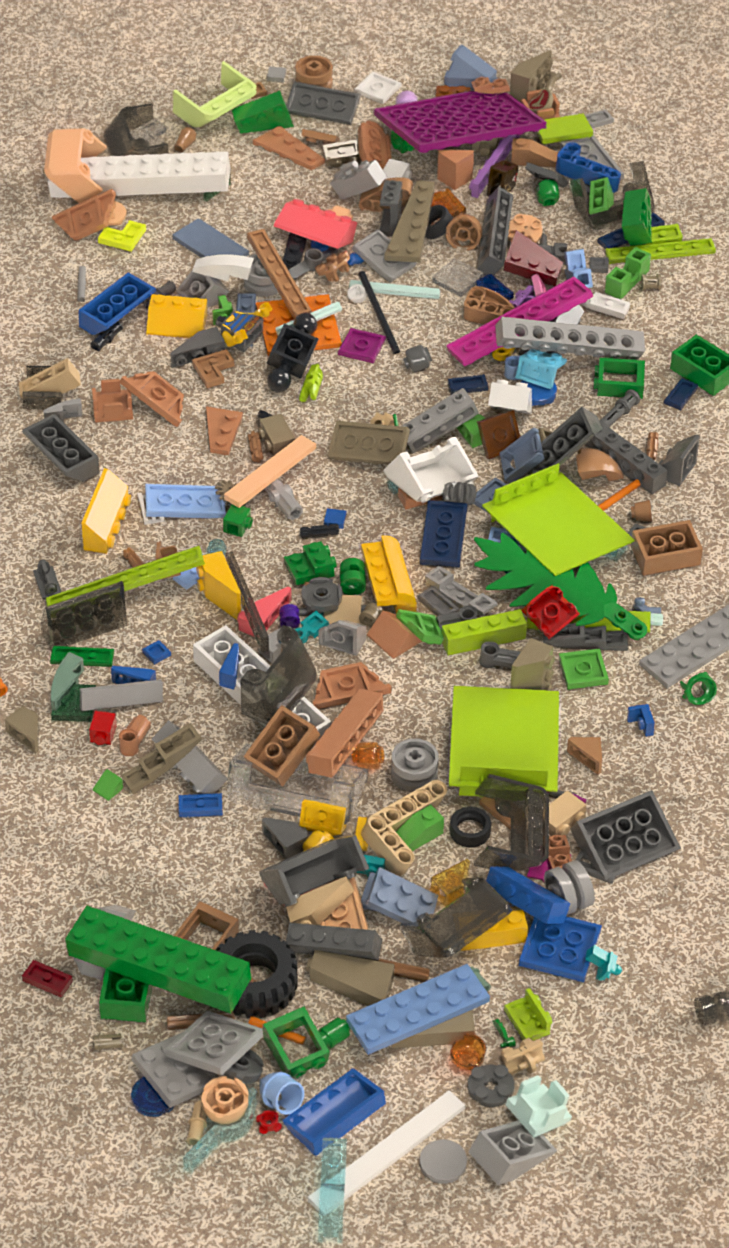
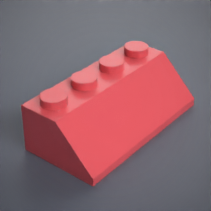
M293 199V201L287 202L274 222V227L338 249L353 242L357 222L352 221L351 217L335 215L334 211H324L317 205H306L302 200Z

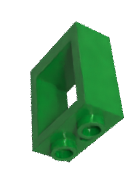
M599 358V365H595L594 376L598 377L594 378V389H597V396L623 398L625 392L631 389L638 393L640 399H643L645 360ZM603 373L636 375V382L603 380Z
M305 1006L263 1024V1038L283 1073H287L296 1079L303 1076L307 1070L313 1067L314 1069H320L327 1064L330 1051ZM304 1025L318 1051L291 1063L277 1037Z

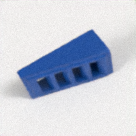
M238 643L232 645L219 671L220 686L232 690L235 689L239 665Z
M112 666V683L125 684L156 680V670Z

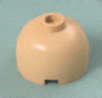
M220 1076L212 1079L205 1085L201 1097L202 1107L206 1116L213 1122L221 1125L235 1123L244 1116L248 1109V1090L239 1079L234 1078L232 1080L227 1079V1076Z

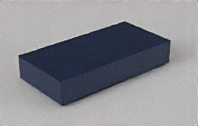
M485 374L449 378L447 380L451 395L462 388L467 393L489 391Z
M681 378L665 398L664 404L682 410L698 389V384Z

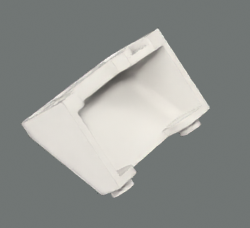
M456 437L448 439V443L443 448L438 445L432 451L410 457L408 452L400 453L383 470L390 481L416 502L421 501L422 503L442 495L444 485L449 482H462L474 485L473 481L479 477Z

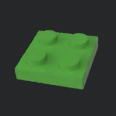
M600 649L559 653V662L567 690L608 685L609 678Z

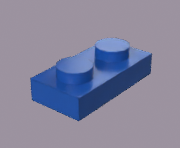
M222 793L179 795V817L223 816Z

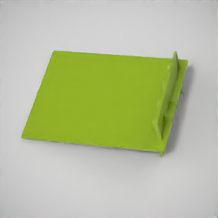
M559 463L495 489L493 500L482 504V507L491 515V522L497 521L554 576L635 541L562 472H559Z
M454 685L449 786L459 787V796L545 800L546 791L557 792L559 691Z

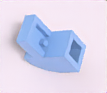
M584 249L564 252L567 280L575 276L588 288L593 287L591 269L586 268Z

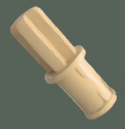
M201 1100L195 1103L192 1118L188 1121L190 1127L186 1141L189 1145L200 1146L203 1130L207 1127L206 1114Z

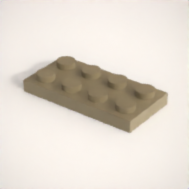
M336 421L327 457L335 460L389 465L400 453L405 452L410 429L402 426Z

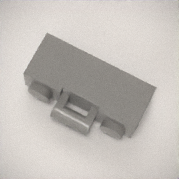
M365 160L360 164L357 161H352L341 165V170L334 174L330 184L340 199H346L380 186L387 175L376 160L370 162Z

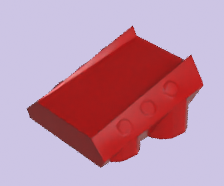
M552 585L543 590L521 610L548 639H551L580 615L576 607L563 597L561 589Z

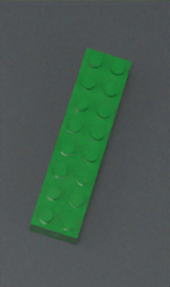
M86 905L65 938L68 955L230 1014L251 980L250 965L247 961Z

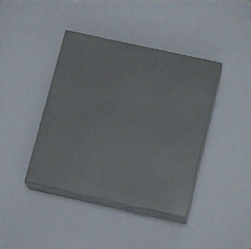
M527 162L525 168L534 177L542 180L550 179L559 186H567L568 181L559 173Z

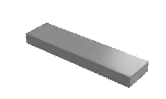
M161 679L80 689L81 711L163 702V682Z

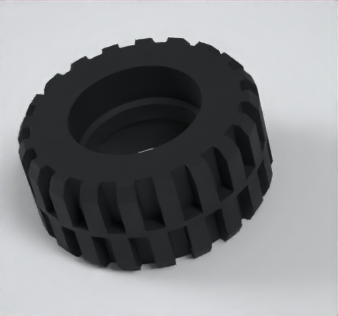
M249 930V933H243L242 931L236 933L235 937L230 936L224 940L225 944L221 943L216 948V951L247 961L250 966H263L273 972L272 976L263 981L249 982L233 1009L234 1014L239 1017L241 1014H246V1018L253 1017V1015H259V1018H264L266 1013L271 1012L272 1015L278 1013L279 1007L284 1009L289 1004V1000L294 998L298 985L297 960L290 945L285 940L281 941V937L275 934L271 936L269 932L261 931V933H258L255 930Z

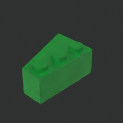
M647 188L625 192L622 218L625 240H628L630 246L652 243L651 197Z

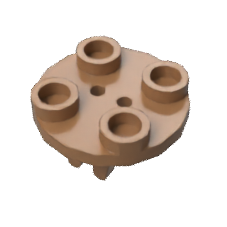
M343 251L337 256L334 253L326 258L327 262L315 267V270L319 276L325 275L330 282H337L339 280L336 273L337 269L343 273L350 271L347 263L350 256L347 251Z

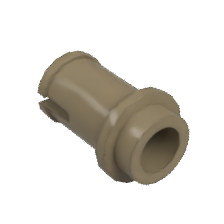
M98 1033V1036H93L94 1050L101 1052L102 1049L122 1048L121 1033L112 1035H101Z

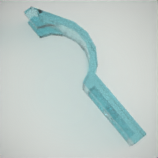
M254 1087L248 1091L247 1114L239 1123L224 1127L214 1125L183 1157V1164L187 1172L192 1174L222 1142H233L248 1134L253 1126L257 1106V1090Z
M323 1138L318 1242L323 1243V1237L338 1238V1243L343 1242L347 1139Z

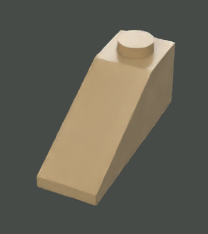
M67 358L19 382L20 396L23 398L66 393L81 385L80 372Z
M345 876L300 895L297 898V903L286 907L290 923L320 925L354 892L347 877Z

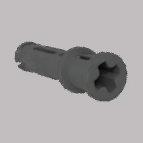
M631 389L626 391L625 396L618 399L615 407L600 421L610 427L623 414H628L634 405L640 403L638 393Z

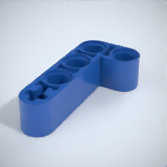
M574 142L567 143L558 152L555 167L557 173L579 182H585L587 185H590V181L608 177L613 193L619 190L621 173L616 169L580 156L581 146Z

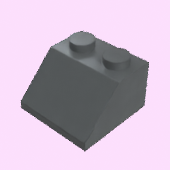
M696 434L678 441L673 448L668 450L666 458L659 462L661 466L668 470L666 481L678 486L683 483L697 463L700 435Z

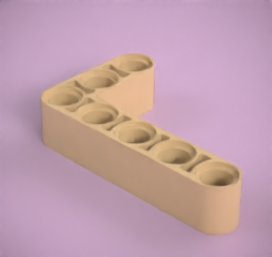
M433 780L376 812L368 818L362 828V838L379 858L385 859V865L393 874L397 876L404 875L415 859L411 849L395 831L413 814L429 805L436 808L441 803L448 791L447 786L442 781Z

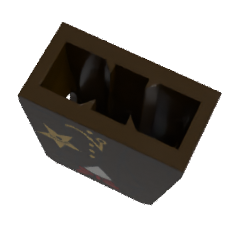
M501 160L492 165L489 172L486 196L490 197L500 185L502 189L510 193L516 186L517 173L519 171L518 165L506 160Z

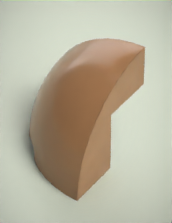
M581 448L577 451L578 473L582 480L606 475L608 481L624 478L620 466L608 454L593 448Z

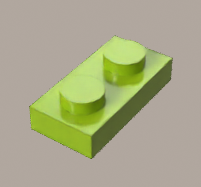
M671 224L652 227V243L649 244L682 241L683 237L679 225Z

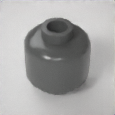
M422 345L407 349L405 351L406 357L403 358L406 368H411L413 372L428 368L432 361L428 348H424Z

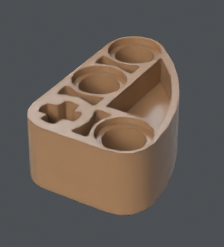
M401 177L384 179V181H402L403 213L413 191V182L408 178ZM384 181L380 186L361 193L359 208L361 210L381 212L384 211V208L391 209L389 206L380 205Z
M475 286L469 290L464 301L463 317L467 321L485 325L514 309V306L497 292Z

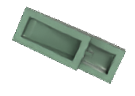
M68 652L62 660L53 679L51 707L54 714L61 709L79 688L78 677L84 671L83 658L71 652Z

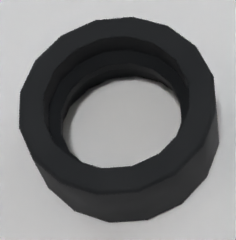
M435 205L431 207L426 232L427 239H436L446 233L447 225L453 217L445 206Z
M469 806L456 810L451 816L450 835L455 843L463 847L472 848L485 844L490 838L491 819L486 811L478 807ZM465 820H474L481 823L483 829L480 832L470 834L461 831L458 828V824Z

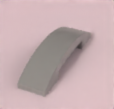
M437 566L425 575L427 582L458 608L468 605L473 606L477 610V615L481 616L497 606V602L484 593L478 596L455 582L453 574L441 566Z

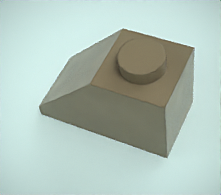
M23 705L5 719L6 732L35 754L39 751V717L35 711L29 710Z

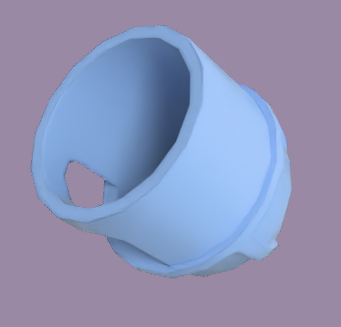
M274 1072L264 1076L262 1079L260 1078V1095L265 1105L269 1108H274L279 1113L288 1115L302 1105L304 1088L287 1073ZM281 1093L282 1099L278 1101L279 1094ZM279 1106L284 1107L285 1110H280Z

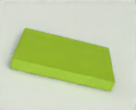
M584 113L544 119L547 122L546 129H540V131L536 132L543 145L593 136V129Z

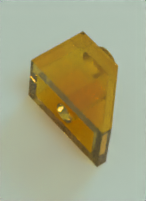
M467 858L431 877V891L439 895L438 899L445 907L451 904L456 905L464 898L470 873V860Z

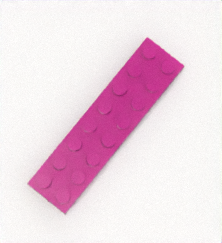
M574 276L446 345L447 350L464 367L470 365L481 357L489 355L492 351L504 347L497 346L495 325L501 317L552 321L555 317L570 311L575 306L585 303L588 299L592 298V291Z

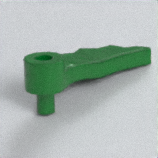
M499 1019L493 1020V1024L504 1040V1043L500 1044L501 1048L516 1046L514 1037L508 1038L502 1022Z

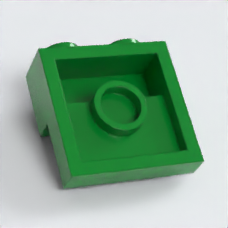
M322 541L303 545L302 553L284 556V563L296 586L310 582V580L318 577H335L336 559L334 556H331L329 546H324Z

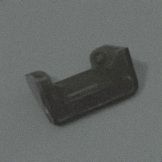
M285 625L277 633V641L282 645V652L266 672L260 669L248 670L240 679L241 714L266 725L281 705L293 711L317 679L316 668L297 631Z

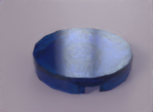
M145 1077L139 1079L132 1087V1103L135 1109L145 1116L159 1117L166 1112L169 1113L175 1107L169 1108Z

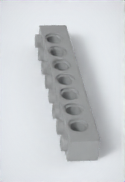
M501 317L495 325L497 346H504V348L515 347L522 350L535 349L541 352L555 351L559 354L575 353L578 356L593 355V357L605 356L614 359L625 358L630 360H638L645 353L644 331Z

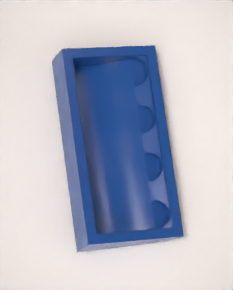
M352 1068L283 1119V1123L307 1149L317 1156L386 1104L384 1090Z

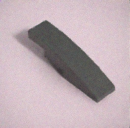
M570 623L551 639H548L543 634V643L561 648L628 651V634L623 630L607 632L606 626L585 628V625L576 626V623Z

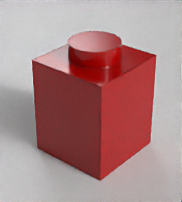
M95 711L89 729L90 742L97 745L112 744L117 727L116 713Z

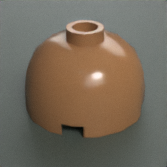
M469 214L455 216L446 228L448 243L453 248H457V246L466 247L468 251L474 249L480 243L483 234L479 220ZM470 240V244L461 246L458 241Z

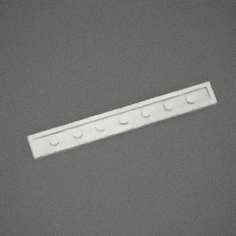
M451 1091L446 1092L309 1195L308 1202L325 1216L465 1109V1104Z

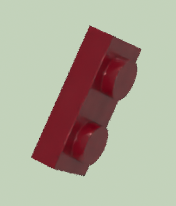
M33 959L22 974V981L62 998L73 983V976Z

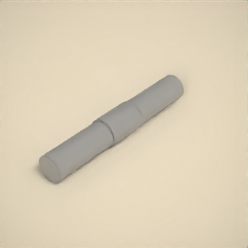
M85 266L79 267L78 302L85 301Z

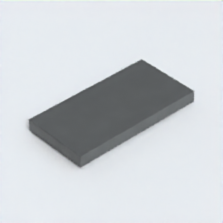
M294 82L286 105L290 114L352 125L361 96L358 93Z

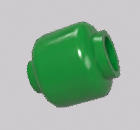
M544 179L537 184L536 196L538 202L544 206L556 204L560 198L558 184L555 181Z

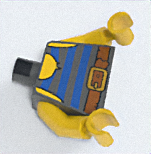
M265 302L260 305L259 310L253 313L234 311L228 318L219 316L216 320V326L221 328V335L228 347L234 346L240 351L245 352L263 333V317L269 316L272 307L269 302Z

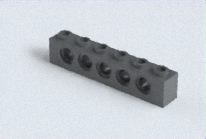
M499 186L486 201L483 234L477 270L491 278L505 263L513 194Z
M599 420L602 430L585 444L586 447L600 450L611 456L618 463L624 475L633 481L638 479L641 483L640 486L650 494H654L666 486L668 471L666 468Z

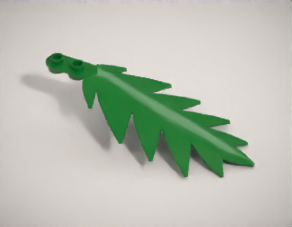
M504 533L500 534V543L474 537L476 544L488 556L474 564L475 567L492 571H511L486 586L485 590H507L531 586L510 603L509 607L526 606L543 590L552 585L553 587H559L563 592V597L576 607V610L580 613L577 617L586 615L576 622V626L590 625L607 618L615 627L622 629L633 640H639L646 636L647 626L645 623L617 604V594L611 583L607 585L605 593L599 578L588 562L580 565L576 577L574 576L573 569L554 576L528 550L525 554L515 541Z

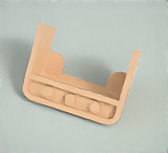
M84 128L54 129L48 134L44 166L45 175L79 204L101 193L103 189L90 179V168L80 160L81 158L98 156L107 149V146L96 138L90 130Z

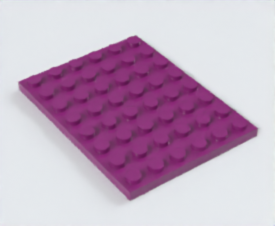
M468 91L374 108V116L420 153H427L429 150L434 149L443 150L445 147L450 146L459 147L461 144L466 143L475 144L477 141L482 140L491 141L493 138L498 137L507 138L509 135L514 134L523 135L524 132H538L540 129H546L547 123L507 92L486 94Z

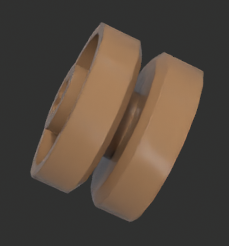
M311 55L305 56L296 62L295 82L332 89L333 65L330 60L322 56Z

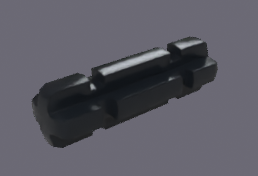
M337 524L300 528L301 538L339 534V526Z

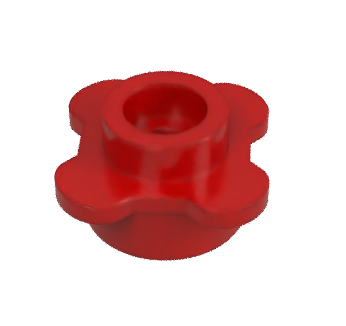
M271 1110L258 1114L256 1122L260 1125L259 1132L261 1134H267L270 1131L279 1132L282 1129V1125L278 1121L279 1114Z

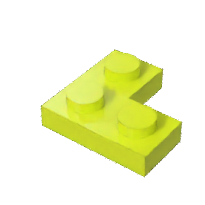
M129 220L122 231L106 227L99 235L98 243L132 252L145 233L146 224Z

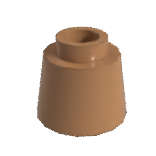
M650 500L634 503L635 506H631L632 518H636V521H652Z

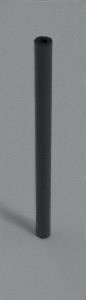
M360 271L358 276L393 354L400 353L398 344L365 271Z

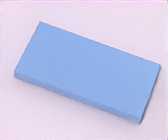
M145 484L146 517L224 518L226 507L225 502L219 499L220 495L215 493L219 491L215 489V486Z

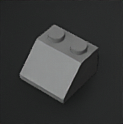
M192 271L176 290L180 297L207 299V308L217 305L218 296H226L229 292L220 279Z

